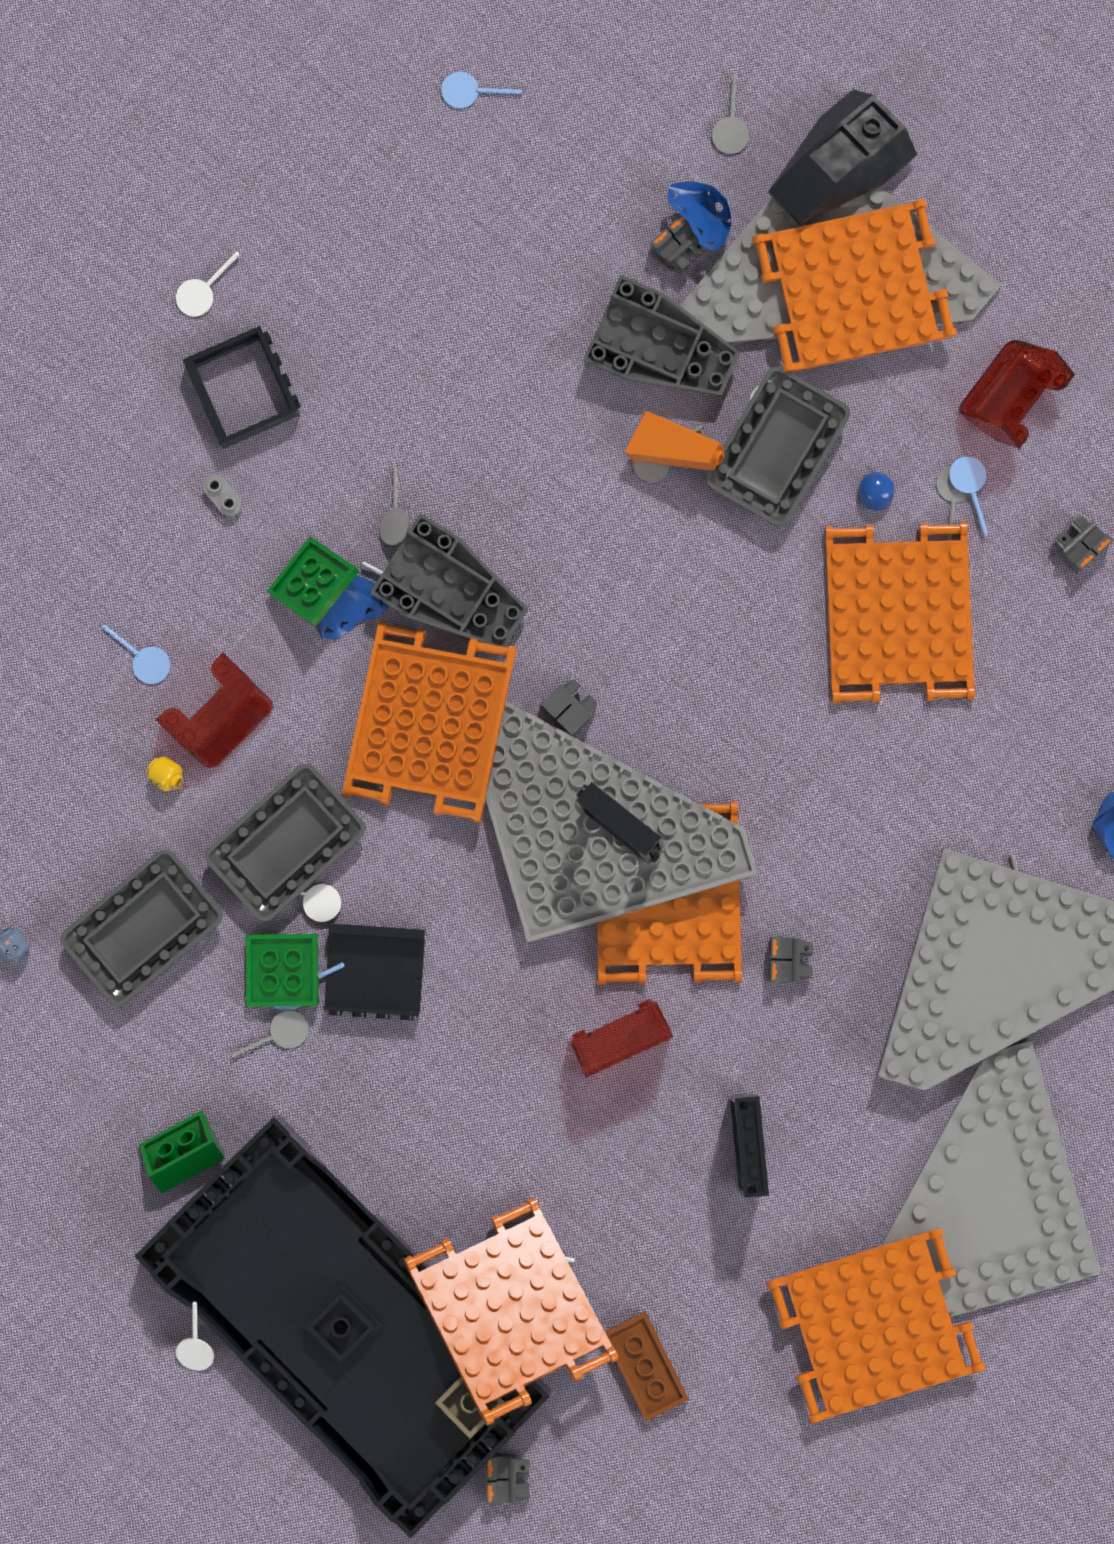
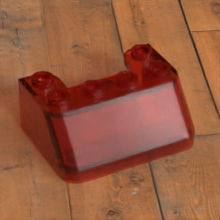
M1011 340L1003 346L961 402L959 412L965 419L995 441L1020 449L1027 441L1029 430L1026 426L1019 423L1025 418L1028 411L1046 388L1054 391L1065 389L1075 376V373L1057 351L1020 340Z
M224 652L213 662L211 667L213 676L223 686L190 719L176 708L165 710L156 719L184 749L207 768L218 767L273 710L272 700Z

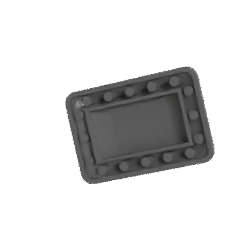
M781 367L770 368L723 446L725 453L723 461L720 465L716 466L714 471H708L706 476L708 487L772 525H786L849 420L850 410L848 406L789 371L783 372Z
M301 764L207 849L205 860L256 918L261 921H270L365 834L366 826L358 814L312 765Z
M164 849L155 853L66 928L61 935V944L112 1005L122 1006L139 994L219 926L223 919V912L172 851Z

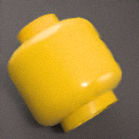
M163 756L153 759L147 768L149 782L162 791L167 792L173 788L177 789L183 781L182 767L168 757Z

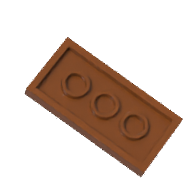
M646 1311L605 1331L611 1345L618 1354L619 1360L616 1362L645 1421L689 1400Z

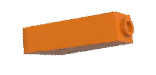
M645 411L624 451L632 461L714 471L716 466L721 464L725 454L720 442L649 411Z

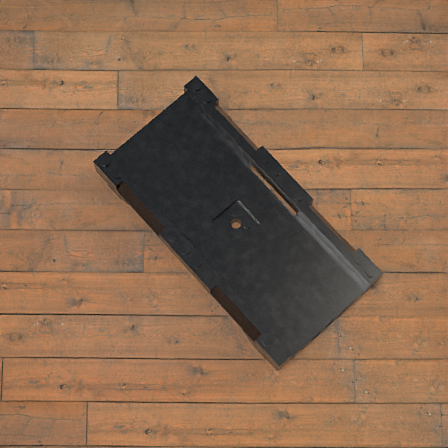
M278 1114L237 1152L134 1257L151 1273L150 1276L169 1295L191 1309L192 1303L197 1302V1315L264 1385L353 1473L374 1505L411 1539L550 1397V1388L541 1379L524 1386L532 1401L530 1405L526 1407L522 1405L494 1419V1423L488 1426L484 1424L469 1439L435 1403L461 1375L428 1309H425L374 1258L358 1239L362 1237L420 1296L403 1260L408 1256L414 1257L417 1254L377 1213L373 1215L311 1151L312 1147ZM424 1262L416 1266V1268L420 1272L429 1268V1266ZM339 1320L345 1321L348 1324V1330L346 1332L337 1331L335 1323ZM514 1391L502 1397V1399L506 1403L518 1397V1395Z

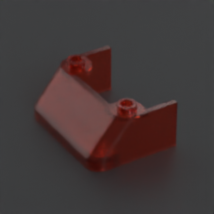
M651 999L637 1004L639 1009L591 1032L586 1033L585 1029L571 1035L573 1039L569 1043L585 1078L674 1037L657 1001L651 1002Z

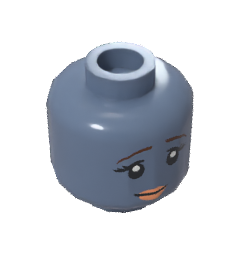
M11 927L1 931V959L4 962L13 961L15 964L25 959L30 945L22 932Z

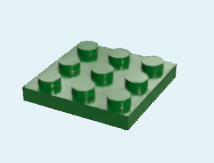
M309 536L266 592L316 627L359 573V570Z
M318 934L246 935V1007L319 1006Z

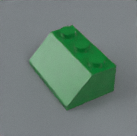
M202 1110L139 1144L148 1176L161 1194L225 1160L220 1142Z

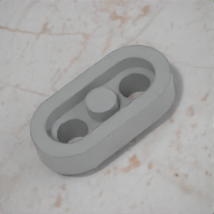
M217 474L208 476L203 483V489L207 496L224 516H237L242 510L241 499L222 476ZM214 482L219 483V487L216 490L211 489V485ZM229 500L234 502L231 508L225 506Z

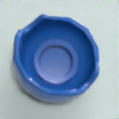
M872 472L863 477L859 484V500L867 509L878 511L885 509L892 502L894 484L887 474Z

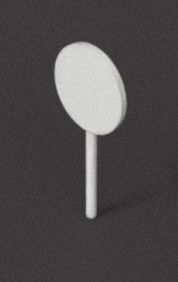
M235 252L207 283L199 279H191L181 284L176 293V302L184 314L198 317L209 311L213 304V292L209 286L239 256V253Z
M318 884L311 887L307 892L303 891L301 893L304 896V911L314 921H330L340 911V895L330 885Z
M193 1302V1338L185 1339L178 1344L176 1356L185 1367L192 1370H204L213 1363L214 1352L206 1342L198 1339L197 1302Z

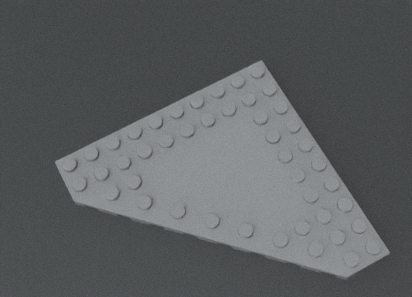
M878 187L807 223L799 225L771 197L680 306L728 343L737 344L758 340H778L777 335H774L773 327L780 324H790L780 281L762 283L761 275L763 273L757 247L753 245L752 237L758 234L778 232L903 204L882 187ZM910 212L916 241H922L923 237L918 216ZM930 227L936 246L919 250L928 292L933 293L938 290L947 289V303L952 323L972 322L1002 284ZM766 243L771 271L778 272L772 244ZM938 301L931 302L936 325H943ZM792 332L786 334L787 338L793 337Z
M506 701L486 802L528 943L758 875L744 827L733 823L716 812L703 807L686 796L673 791L656 780L643 775L626 764L613 759L596 748L583 743L566 732L553 727ZM591 782L661 836L664 847L650 864L646 863L581 811L576 802L578 799L576 795L584 784L588 786Z
M943 848L877 1077L925 1091L1114 990V901Z
M1029 1040L1008 1046L983 1059L981 1066L978 1065L882 1245L942 1227L944 1233L942 1238L950 1264L956 1271L955 1276L938 1280L950 1317L1101 1274L1032 1041ZM933 1239L926 1240L935 1272L940 1271L942 1267Z

